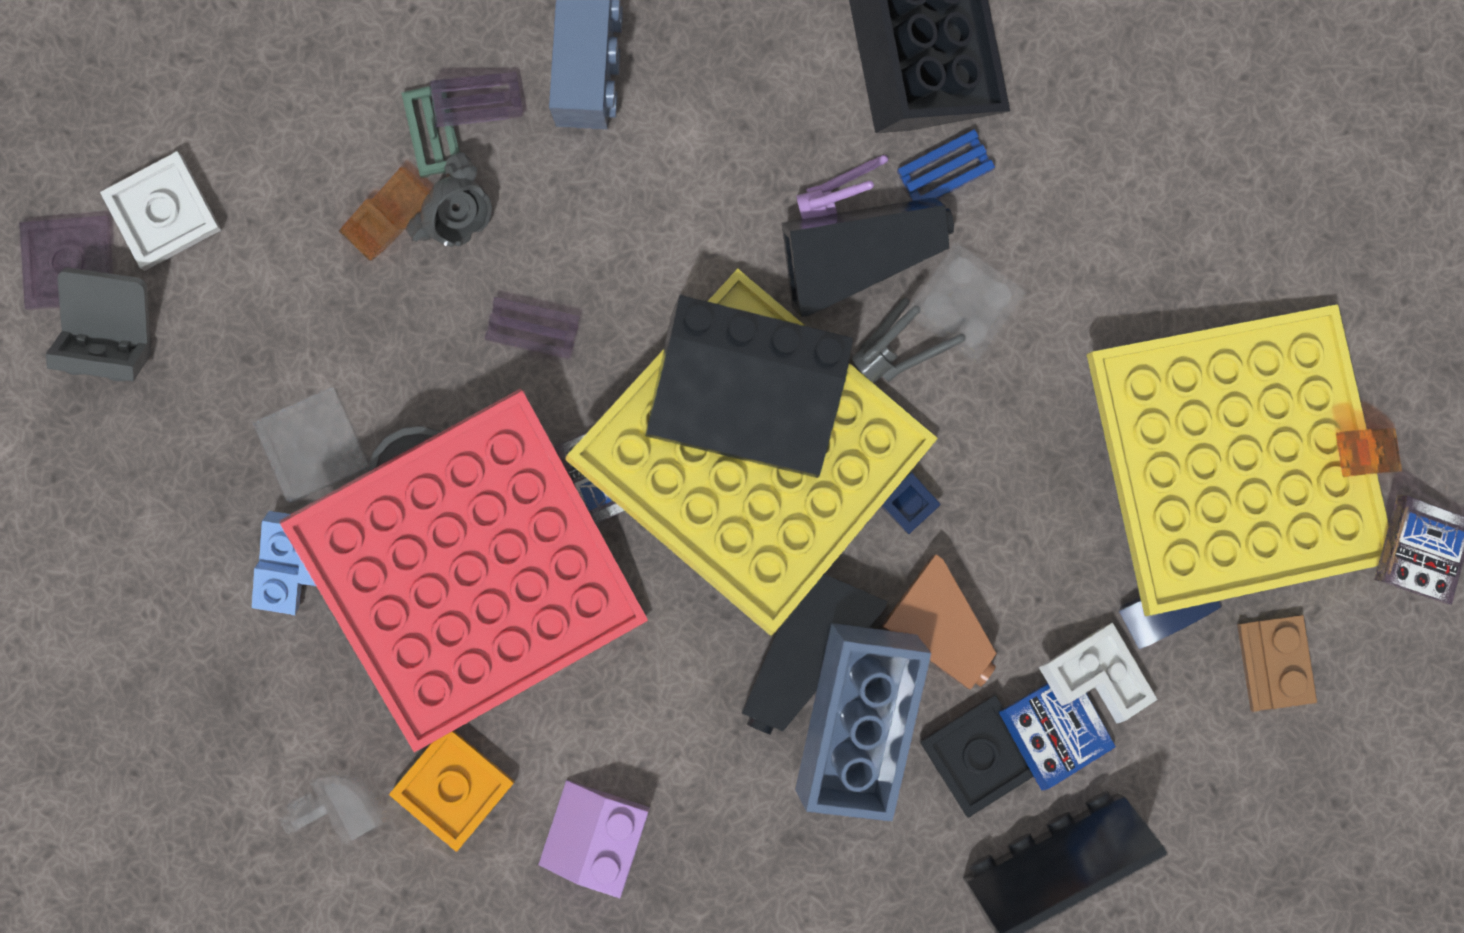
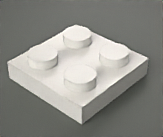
M178 151L100 192L137 264L144 271L221 231L182 154Z

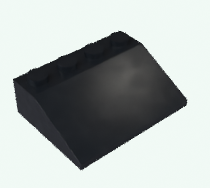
M849 0L875 133L912 131L1010 111L988 0Z
M679 295L671 313L645 436L819 478L846 380L853 338Z
M1105 791L1086 801L1085 805L1088 809L1072 817L1070 812H1067L1050 820L1046 824L1049 831L1033 839L1031 833H1028L1013 840L1007 845L1010 852L994 860L990 854L973 862L968 866L971 873L964 876L963 879L986 922L995 933H1025L1168 855V853L1125 796L1118 793L1111 796L1109 791Z

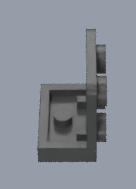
M69 267L63 268L57 276L62 331L46 352L47 369L65 371L71 375L86 374L106 377L113 381L134 382L151 354L146 282L136 277Z

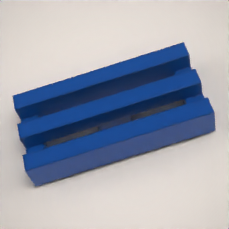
M975 129L897 170L912 201L933 197L939 199L994 170L995 166L986 155L987 151L984 145L980 144L979 136ZM968 144L971 145L973 150L912 181L910 174ZM978 158L980 166L920 196L917 189Z

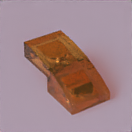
M400 167L373 199H366L341 227L339 232L369 261H373L406 229L410 219L414 218L421 211L423 200L430 193V190L406 167Z
M1395 428L1365 429L1336 433L1343 477L1402 472Z

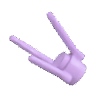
M881 155L828 182L806 189L807 193L796 195L802 219L837 214L835 202L872 189L874 183L866 181L835 192L831 191L888 162V157Z

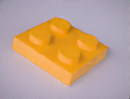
M454 730L430 744L390 792L389 796L457 852L515 781Z

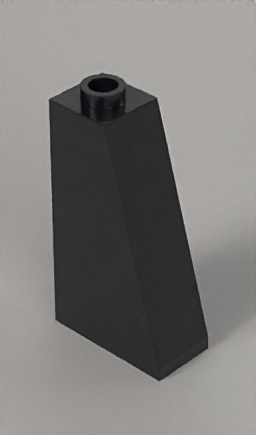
M933 197L781 223L792 307L800 317L810 316L949 249L948 235L954 232L951 210Z
M824 574L777 629L742 710V714L749 717L747 725L771 735L774 728L784 731L817 691L831 623L870 628L884 611L888 601Z

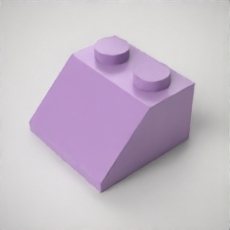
M566 780L538 865L575 884L620 898L650 807Z

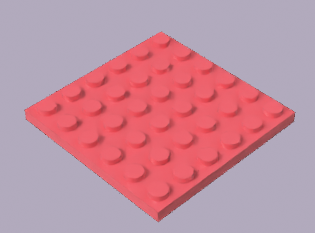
M521 388L280 520V525L414 753L648 621Z

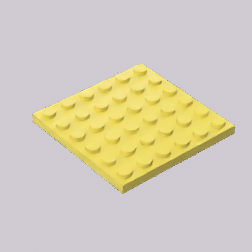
M738 268L707 301L805 326ZM662 350L567 454L565 460L772 636L938 438L850 363L848 364L845 384L819 478L646 437L647 423L663 355Z
M1338 304L1098 350L1087 354L1144 616L1397 562Z

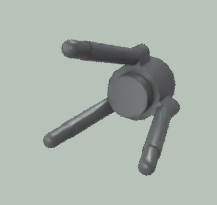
M903 298L872 336L860 345L861 349L852 356V360L871 382H876L882 376L890 382L901 372L964 342L966 336L959 334L894 365L893 361L898 355L890 346V343L921 311L920 307L915 305L897 321L910 303L908 298Z

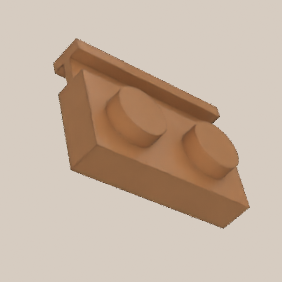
M1303 615L1237 624L1250 710L1252 712L1317 703Z

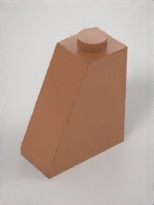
M932 555L881 626L887 631L918 635L931 652L929 662L966 689L971 690L975 683L982 687L996 668V665L991 661L997 653L946 563L938 555Z

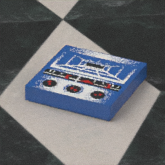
M1046 683L999 711L1041 791L1050 789L1116 748L1087 693L1073 702L1061 706L1049 684Z

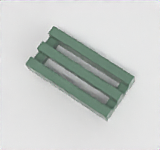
M444 83L402 92L420 177L426 178L430 177V175L445 173L444 167L447 161H444L430 96H438L451 156L460 152ZM421 99L435 164L427 165L413 100Z

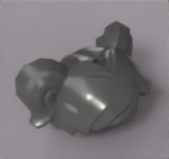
M458 152L448 158L444 167L447 178L434 184L430 193L423 200L421 211L414 218L410 219L405 230L411 237V241H427L432 238L446 246L453 247L456 245L459 247L470 241L472 233L481 232L488 225L492 211L491 199L483 188L475 182L477 168L472 164L471 158L462 152ZM458 203V208L453 209L452 205Z

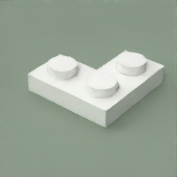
M1113 623L1103 626L1039 667L1061 706L1073 702L1096 687L1116 724L1126 721L1157 700Z

